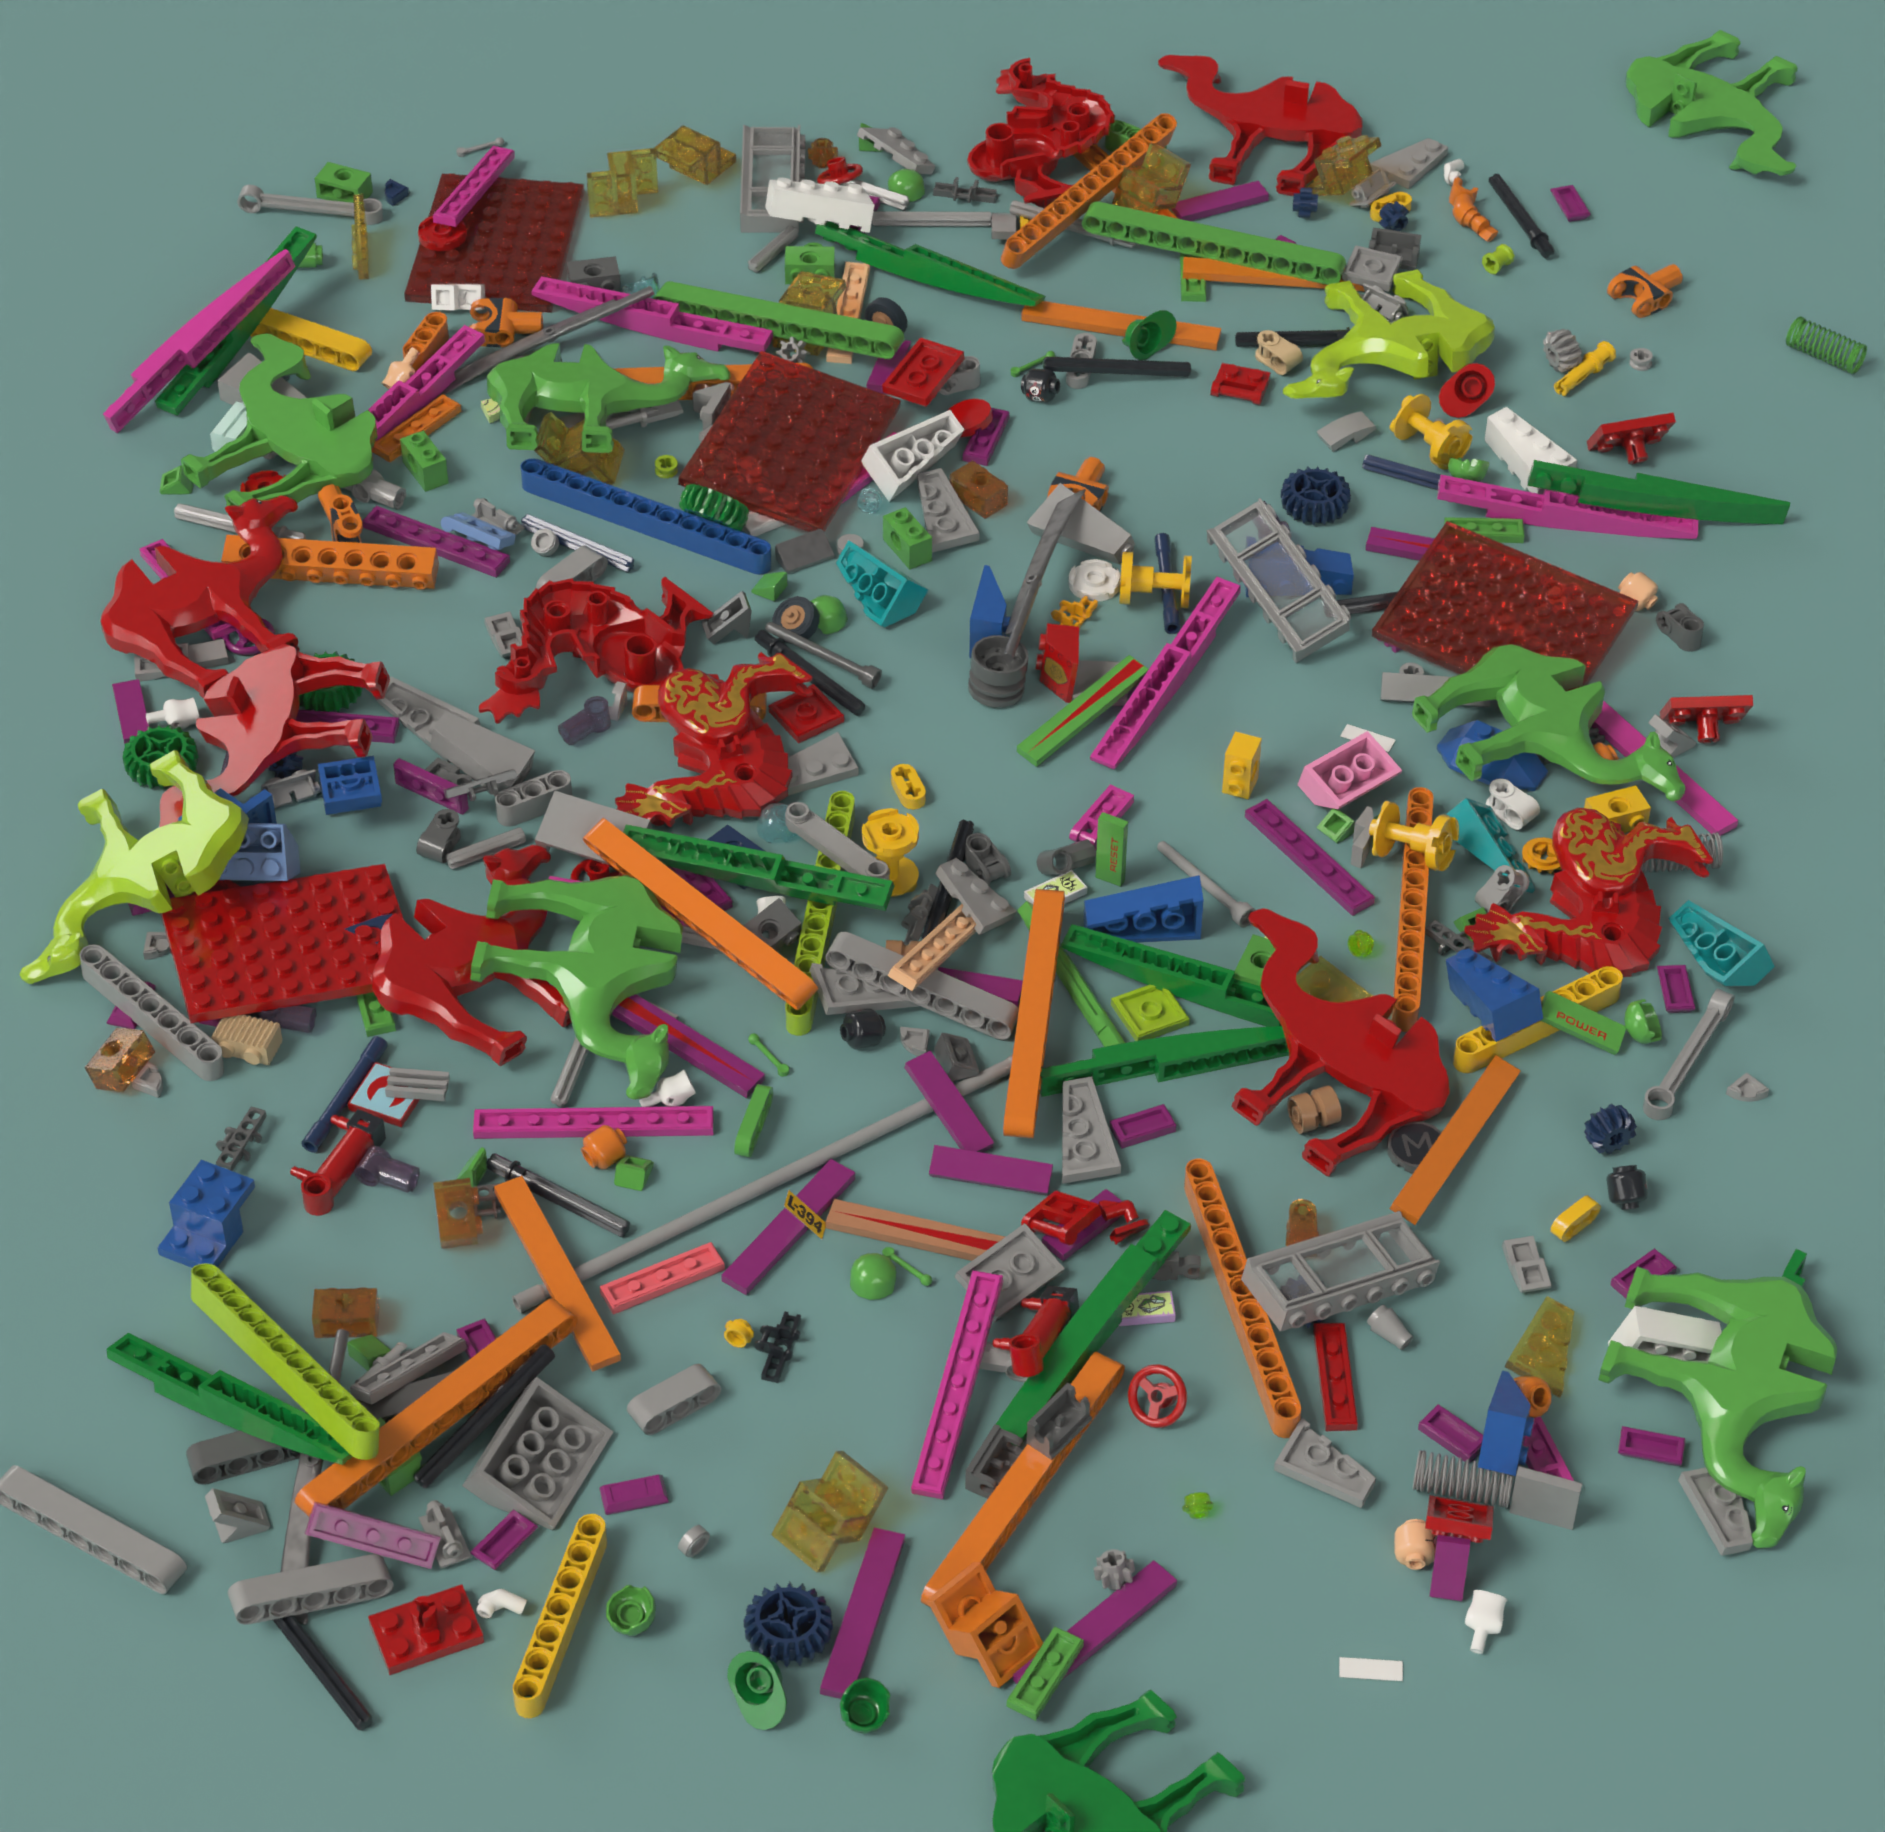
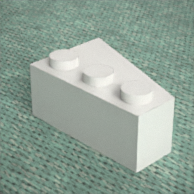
M1634 1306L1608 1341V1346L1610 1341L1613 1340L1620 1342L1624 1346H1631L1650 1354L1666 1355L1686 1361H1708L1714 1344L1722 1332L1720 1322Z

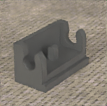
M1373 227L1369 249L1401 256L1403 259L1400 269L1416 270L1420 253L1421 235Z
M1069 1383L1027 1422V1444L1051 1460L1092 1420V1416L1089 1415L1090 1403L1088 1398L1084 1397L1081 1402H1078L1075 1398V1387Z
M994 1424L965 1471V1489L988 1499L1023 1451L1022 1448L1018 1447L1023 1440L1019 1436L1003 1430L999 1425Z

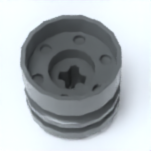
M992 635L982 638L975 643L971 654V669L968 679V690L973 699L986 706L1003 708L1014 705L1021 700L1025 690V674L1029 660L1028 651L1022 643L1019 642L1011 662L1003 659V654L1010 637Z

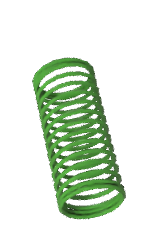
M1802 316L1797 317L1793 321L1786 336L1787 346H1792L1794 349L1797 348L1798 351L1802 350L1803 353L1812 355L1814 358L1817 357L1819 360L1822 359L1823 362L1827 361L1828 364L1837 366L1839 369L1842 368L1843 371L1847 370L1851 374L1859 370L1867 353L1866 344L1856 343V340L1851 341L1850 337L1846 339L1845 335L1841 337L1840 333L1836 335V331L1831 332V329L1821 328L1820 324L1816 325L1815 322L1807 321ZM1809 323V327L1804 335V338L1799 344L1800 337L1802 336L1806 325ZM1814 325V329L1809 337V340L1804 346L1805 340L1810 332V329ZM1819 327V331L1814 339V342L1809 348L1810 342L1815 334V331ZM1824 329L1823 336L1821 337L1818 346L1814 350L1815 344L1820 336V333ZM1829 331L1828 338L1826 339L1822 350L1819 352L1820 346L1825 338V335ZM1834 333V338L1827 352L1824 354L1825 348L1830 340V337ZM1839 336V340L1834 348V351L1829 356L1830 350L1833 347L1836 338ZM1844 338V342L1839 350V353L1834 359L1835 352L1838 349L1841 340ZM1849 340L1848 347L1846 348L1843 357L1839 361L1846 342ZM1854 342L1853 349L1851 350V353H1850L1848 359H1847L1846 362L1844 363V360H1845V357H1846V355H1847V353H1848V351H1849V348H1850V346L1852 345V343ZM1862 349V353H1861L1860 359H1859L1858 363L1856 364V366L1852 369L1853 364H1854V362L1856 361V359H1857V357H1858V355H1859V353H1860V350Z

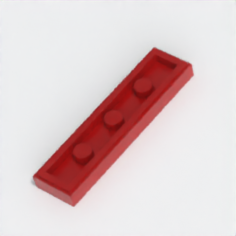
M1345 1323L1314 1324L1313 1334L1325 1431H1357L1358 1421Z

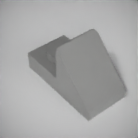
M721 383L693 393V409L695 412L700 413V420L703 421V430L721 420L731 404V383Z
M1656 714L1648 722L1656 729L1655 733L1658 734L1661 747L1671 754L1673 758L1697 744L1681 728Z
M214 1488L205 1495L210 1516L216 1524L222 1543L261 1533L271 1527L261 1501Z

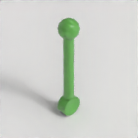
M1048 351L1045 356L1021 367H1012L1011 376H1020V372L1042 363L1045 357H1055V353Z
M750 1034L748 1037L749 1043L756 1045L777 1067L778 1075L782 1077L789 1074V1066L781 1064L759 1041L760 1038L757 1034Z
M885 1247L882 1250V1255L889 1257L890 1260L892 1259L920 1279L922 1285L929 1286L932 1283V1277L929 1274H922L895 1255L893 1248Z

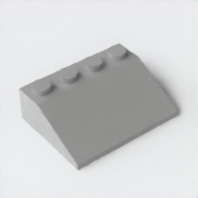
M536 1377L522 1391L462 1486L491 1506L508 1513L514 1509L531 1522L553 1530L612 1436L613 1431Z

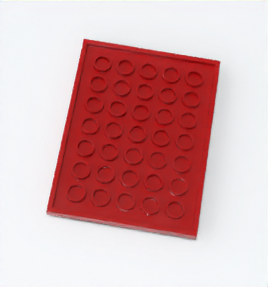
M385 864L315 874L288 881H275L202 893L199 896L195 894L170 898L173 909L160 913L190 1023L373 993L372 976L378 961V944L374 942L379 941L381 929L361 925L355 929L354 934L345 930V928L391 913H397L403 919Z

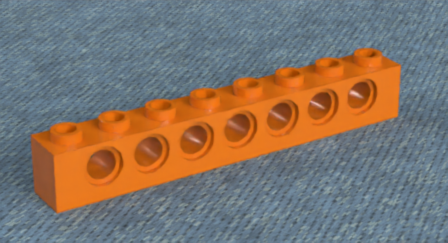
M226 535L221 562H231L246 558L251 552L249 545L239 535ZM278 538L281 543L283 561L276 573L270 578L283 579L285 581H310L312 583L332 582L340 585L348 583L362 584L364 586H388L391 588L411 587L419 590L426 588L435 589L439 560L436 548Z

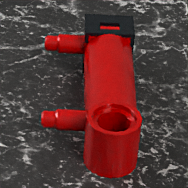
M359 1109L350 1119L337 1115L331 1117L330 1121L332 1124L347 1131L315 1173L296 1166L290 1170L292 1176L302 1181L301 1191L306 1212L311 1215L321 1216L332 1210L334 1197L370 1151L376 1153L386 1140L384 1119Z
M1048 1286L1041 1295V1299H1022L1021 1306L1023 1308L1038 1311L1022 1334L1016 1335L1013 1338H995L993 1340L994 1348L1010 1351L1012 1371L1015 1375L1030 1377L1043 1371L1044 1356L1064 1327L1079 1310L1078 1291L1076 1288Z

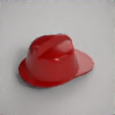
M1478 363L1468 364L1461 368L1440 390L1439 404L1442 410L1449 416L1456 418L1466 417L1473 413L1492 395L1495 387L1494 375L1489 368Z

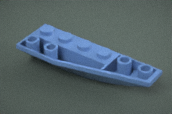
M248 823L247 832L239 850L229 860L219 880L288 881L300 874L298 844L286 824Z

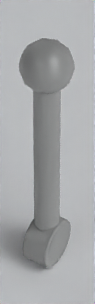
M498 137L495 141L469 148L460 147L456 150L457 156L463 157L466 153L495 145L501 147L504 144V139Z

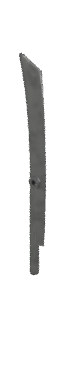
M648 286L617 301L614 299L491 353L455 371V380L439 396L449 393L502 362L508 361L544 343L553 342L558 337L654 295V291L651 286Z
M1086 489L1078 491L1058 502L1047 523L1027 570L1007 627L1006 634H1011L1003 654V659L1007 662H1011L1015 656L1038 589L1042 585L1041 581L1051 555L1068 519Z
M339 1329L336 1332L328 1372L338 1383L340 1382L349 1332L343 1329ZM303 1453L300 1454L280 1572L309 1567L311 1536L305 1535L309 1517L296 1506L295 1498L306 1484L321 1474L323 1459ZM308 1613L294 1615L300 1624L306 1625L308 1623Z

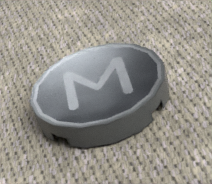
M1410 1122L1392 1130L1388 1138L1387 1154L1392 1163L1397 1167L1399 1164L1405 1168L1404 1171L1414 1173L1442 1132L1435 1126L1425 1122Z

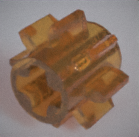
M827 138L816 139L811 143V148H808V159H812V164L819 168H827V161L838 157V148L833 147V142Z

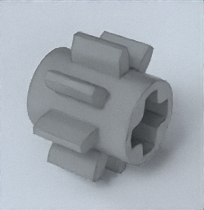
M791 337L790 342L781 341L783 346L780 351H777V354H780L783 358L780 363H806L804 359L810 352L804 349L805 341L801 340L797 343L795 337ZM796 349L797 353L790 356V352Z
M1112 1549L1104 1552L1101 1557H1096L1097 1566L1093 1568L1095 1580H1102L1104 1589L1120 1590L1121 1586L1126 1582H1133L1131 1573L1135 1572L1133 1559H1127L1126 1551L1121 1552Z

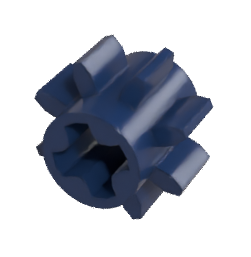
M1300 187V193L1293 194L1292 211L1299 212L1298 217L1310 218L1311 212H1317L1318 194H1312V188Z
M1398 201L1394 204L1388 203L1380 210L1379 215L1382 219L1378 223L1384 229L1401 231L1408 224L1406 215L1409 213V210Z
M294 752L273 763L268 769L276 772L275 778L283 779L290 777L294 772L302 770V760L304 758L296 755L297 752Z

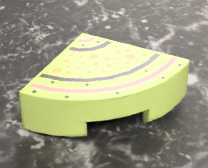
M492 399L481 401V408L488 422L497 421L500 418V406Z

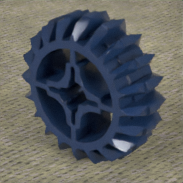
M1307 466L1304 471L1297 469L1296 473H1290L1289 477L1284 480L1280 495L1282 508L1286 510L1287 515H1293L1294 520L1301 519L1303 524L1311 522L1313 526L1315 523L1325 525L1326 521L1334 523L1335 519H1342L1343 514L1347 513L1351 501L1349 483L1345 482V477L1338 476L1337 471L1329 472L1328 468L1321 470L1318 466L1316 469H1311Z
M789 1581L787 1587L781 1588L776 1582L773 1591L764 1587L762 1596L754 1595L752 1604L748 1605L744 1618L745 1638L747 1642H750L752 1651H759L765 1657H770L773 1662L783 1661L787 1668L790 1661H796L801 1666L803 1658L813 1661L815 1652L823 1653L825 1644H829L831 1630H833L830 1606H826L824 1596L817 1597L815 1588L806 1592V1587L803 1583L798 1588H793L792 1583Z

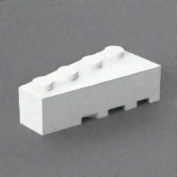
M778 178L777 180H769L765 208L772 217L803 221L804 217H807L809 221L815 224L824 225L827 221L838 224L839 228L849 229L850 225L860 226L862 232L870 233L874 204L864 187L859 184L841 186L835 182L817 184L811 180L793 182L788 178Z
M1508 407L1488 416L1485 441L1500 460H1505L1508 464V470L1512 475H1517L1521 480L1520 485L1525 491L1529 490L1532 493L1543 495L1545 490L1527 486L1534 460L1577 467V459Z
M948 410L870 445L861 463L890 502L917 479V474L928 470L955 447L964 428L952 411Z

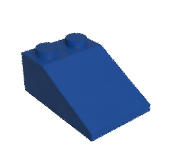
M984 565L970 617L969 658H971L975 643L982 638L992 635L1006 636L1011 618L1006 616L1007 605L989 565Z
M1502 1370L1488 1408L1478 1468L1516 1476L1519 1465H1526L1529 1447L1523 1445L1525 1436L1531 1437L1534 1418L1529 1417L1531 1404L1507 1371Z

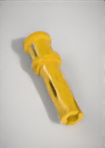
M1607 341L1600 342L1593 352H1588L1584 355L1583 361L1554 384L1556 393L1559 395L1562 393V396H1566L1590 374L1600 372L1603 369V365L1615 360V348Z

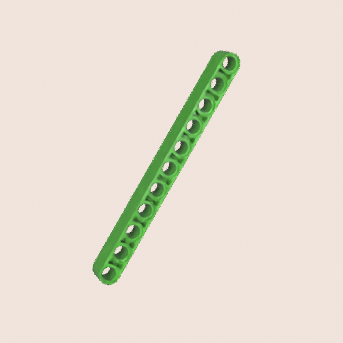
M1103 202L1091 203L1082 220L1083 228L1092 234L1327 285L1340 282L1346 266L1345 258L1335 252Z
M672 281L665 282L653 297V299L678 303L680 312L773 330V336L785 339L795 337L797 341L802 340L810 344L884 359L892 358L905 340L904 333L896 326Z

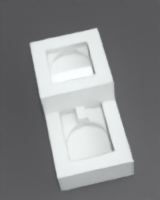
M432 284V310H470L471 304L474 301L485 299V284ZM478 307L475 310H484L485 308Z

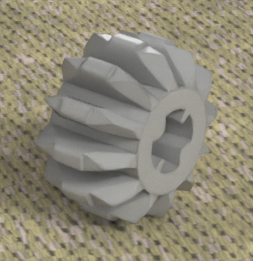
M1569 329L1555 330L1543 340L1545 346L1543 350L1546 353V358L1556 372L1571 371L1582 362V351L1579 348L1580 343L1576 341V336L1572 335Z

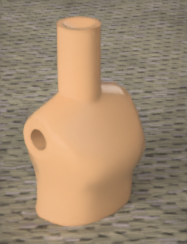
M411 347L403 361L392 362L381 384L390 389L398 380L405 383L415 373L412 365L420 352Z

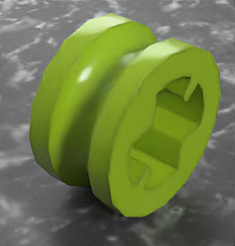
M662 455L656 458L655 474L658 477L668 479L678 473V461L675 457Z

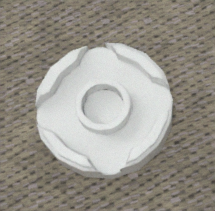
M1098 559L1082 561L1081 565L1077 567L1075 565L1070 570L1068 576L1069 589L1080 599L1088 596L1090 601L1108 600L1119 592L1121 585L1120 571L1112 568V564L1107 561Z

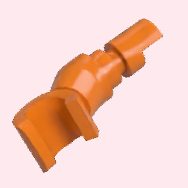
M1456 177L1449 196V202L1454 206L1452 214L1455 220L1460 225L1471 228L1488 242L1493 240L1498 231L1490 225V221L1487 218L1481 216L1477 207L1474 206L1479 188L1465 189L1462 187L1460 177Z

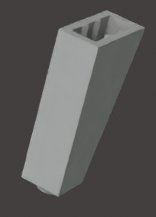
M247 353L218 379L220 400L234 405L236 401L243 403L239 391L240 382L251 369L262 363V361L253 354ZM282 377L275 380L271 386L274 391L281 395L298 399L307 398Z
M1060 483L1027 521L1031 532L1042 537L1057 503L1075 493ZM1082 498L1073 510L1057 542L1117 564L1122 561L1123 552H1133L1136 545L1130 533Z
M446 710L439 720L435 719L430 727L429 734L432 735L430 746L455 766L459 767L460 770L469 775L473 780L515 769L517 778L498 783L499 792L522 783L532 769L535 750Z

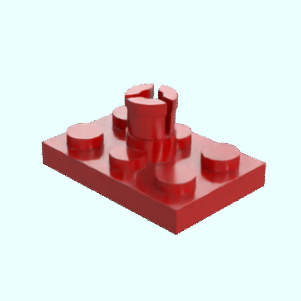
M920 337L882 384L883 393L927 407L964 361V351Z
M1674 412L1602 424L1587 440L1588 450H1598L1599 453L1612 450L1613 447L1622 446L1626 450L1628 464L1642 463L1649 459L1644 445L1645 442L1646 444H1655L1661 441V438L1676 423Z
M1753 695L1671 697L1661 709L1660 717L1676 726L1683 725L1686 721H1696L1698 742L1711 743L1710 739L1713 742H1717L1720 740L1718 720H1723L1724 724L1740 722L1753 707Z
M1430 1495L1425 1529H1431V1533L1437 1536L1470 1539V1542L1482 1543L1483 1539L1491 1540L1494 1506Z
M462 1584L429 1596H419L414 1601L368 1616L370 1627L389 1675L484 1643L483 1633Z

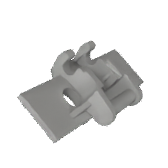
M679 400L665 405L612 413L606 419V427L614 429L638 422L642 427H646L648 423L678 416L683 413V409ZM575 413L556 418L565 443L582 441L585 413Z

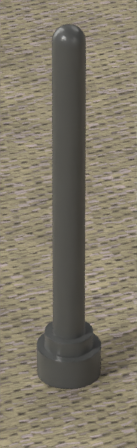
M768 622L765 626L767 632L858 676V679L862 681V685L874 689L881 678L882 670L873 665L861 666L773 622Z

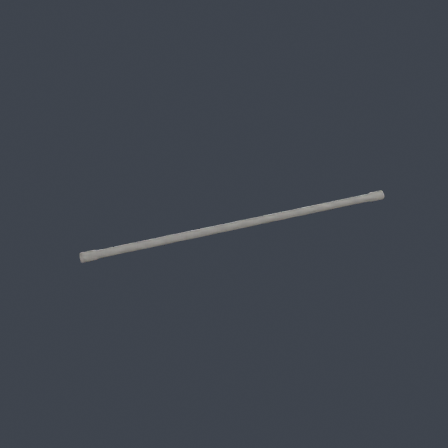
M1013 1055L979 1072L976 1076L966 1078L954 1084L963 1097L1009 1075ZM923 1099L573 1269L582 1282L827 1163L830 1159H836L934 1110L927 1100ZM542 1283L512 1296V1300L517 1311L522 1313L544 1302L551 1295L545 1284Z

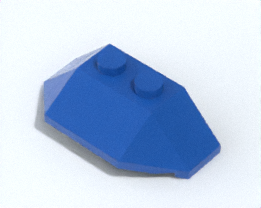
M1475 720L1449 729L1437 745V751L1441 753L1443 760L1450 769L1464 774L1455 763L1459 746L1488 739L1502 730ZM1524 752L1508 759L1496 760L1483 765L1482 776L1478 781L1490 786L1493 780L1506 779L1520 790L1535 791L1547 776L1548 770L1535 753Z

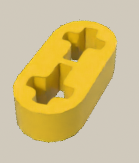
M1396 192L1377 199L1371 203L1370 218L1379 222L1382 219L1379 215L1382 207L1388 203L1394 204L1396 201L1410 212L1412 197L1405 192Z
M909 764L894 766L891 771V784L901 804L905 808L912 810L923 807L926 802V790L916 770Z
M1589 1195L1582 1197L1555 1219L1551 1226V1233L1563 1242L1570 1240L1595 1220L1601 1210V1205Z

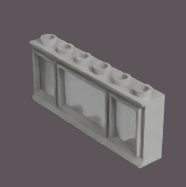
M743 125L740 201L741 233H781L790 225L797 228V233H799V223H804V219L803 221L772 217L766 210L765 205L769 180L788 178L793 182H801L805 178V134H800V125H798V128H750Z
M1259 498L1256 503L1218 526L1208 529L1207 542L1210 546L1214 543L1216 544L1222 562L1228 561L1232 566L1236 581L1238 583L1243 582L1248 588L1250 600L1252 603H1259L1263 609L1265 621L1268 624L1272 622L1278 630L1279 640L1282 644L1288 643L1293 650V660L1297 663L1350 630L1351 615L1344 605L1340 606L1335 600L1336 595L1331 586H1325L1321 581V574L1314 564L1310 566L1307 562L1303 548L1299 544L1295 545L1290 539L1291 533L1284 524L1280 525L1276 520L1277 516L1270 504L1265 505L1262 499Z
M1398 1211L1247 1259L1241 1280L1281 1332L1290 1328H1299L1306 1323L1318 1319L1324 1320L1331 1315L1343 1311H1351L1358 1306L1376 1303L1389 1296L1401 1295L1408 1290L1420 1286L1426 1287L1433 1283L1440 1261L1433 1258L1406 1224L1401 1212Z

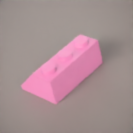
M1366 731L1306 765L1299 779L1298 786L1314 805L1340 809L1401 774L1402 769L1373 736Z

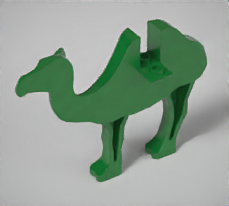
M1148 1690L1138 1700L1111 1710L1090 1713L1072 1728L1039 1736L1035 1734L1015 1736L1006 1742L994 1759L992 1768L993 1790L996 1796L992 1818L993 1832H1168L1169 1826L1188 1814L1200 1799L1213 1791L1224 1793L1231 1797L1239 1796L1244 1791L1243 1783H1245V1777L1222 1754L1217 1752L1186 1778L1169 1785L1154 1797L1134 1802L1110 1780L1089 1769L1093 1760L1110 1743L1126 1735L1143 1729L1156 1730L1167 1734L1175 1728L1177 1716L1174 1710L1155 1692Z

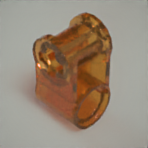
M1297 1199L1290 1205L1289 1219L1286 1225V1246L1319 1236L1317 1231V1210L1311 1201ZM1313 1254L1306 1258H1317L1318 1256Z

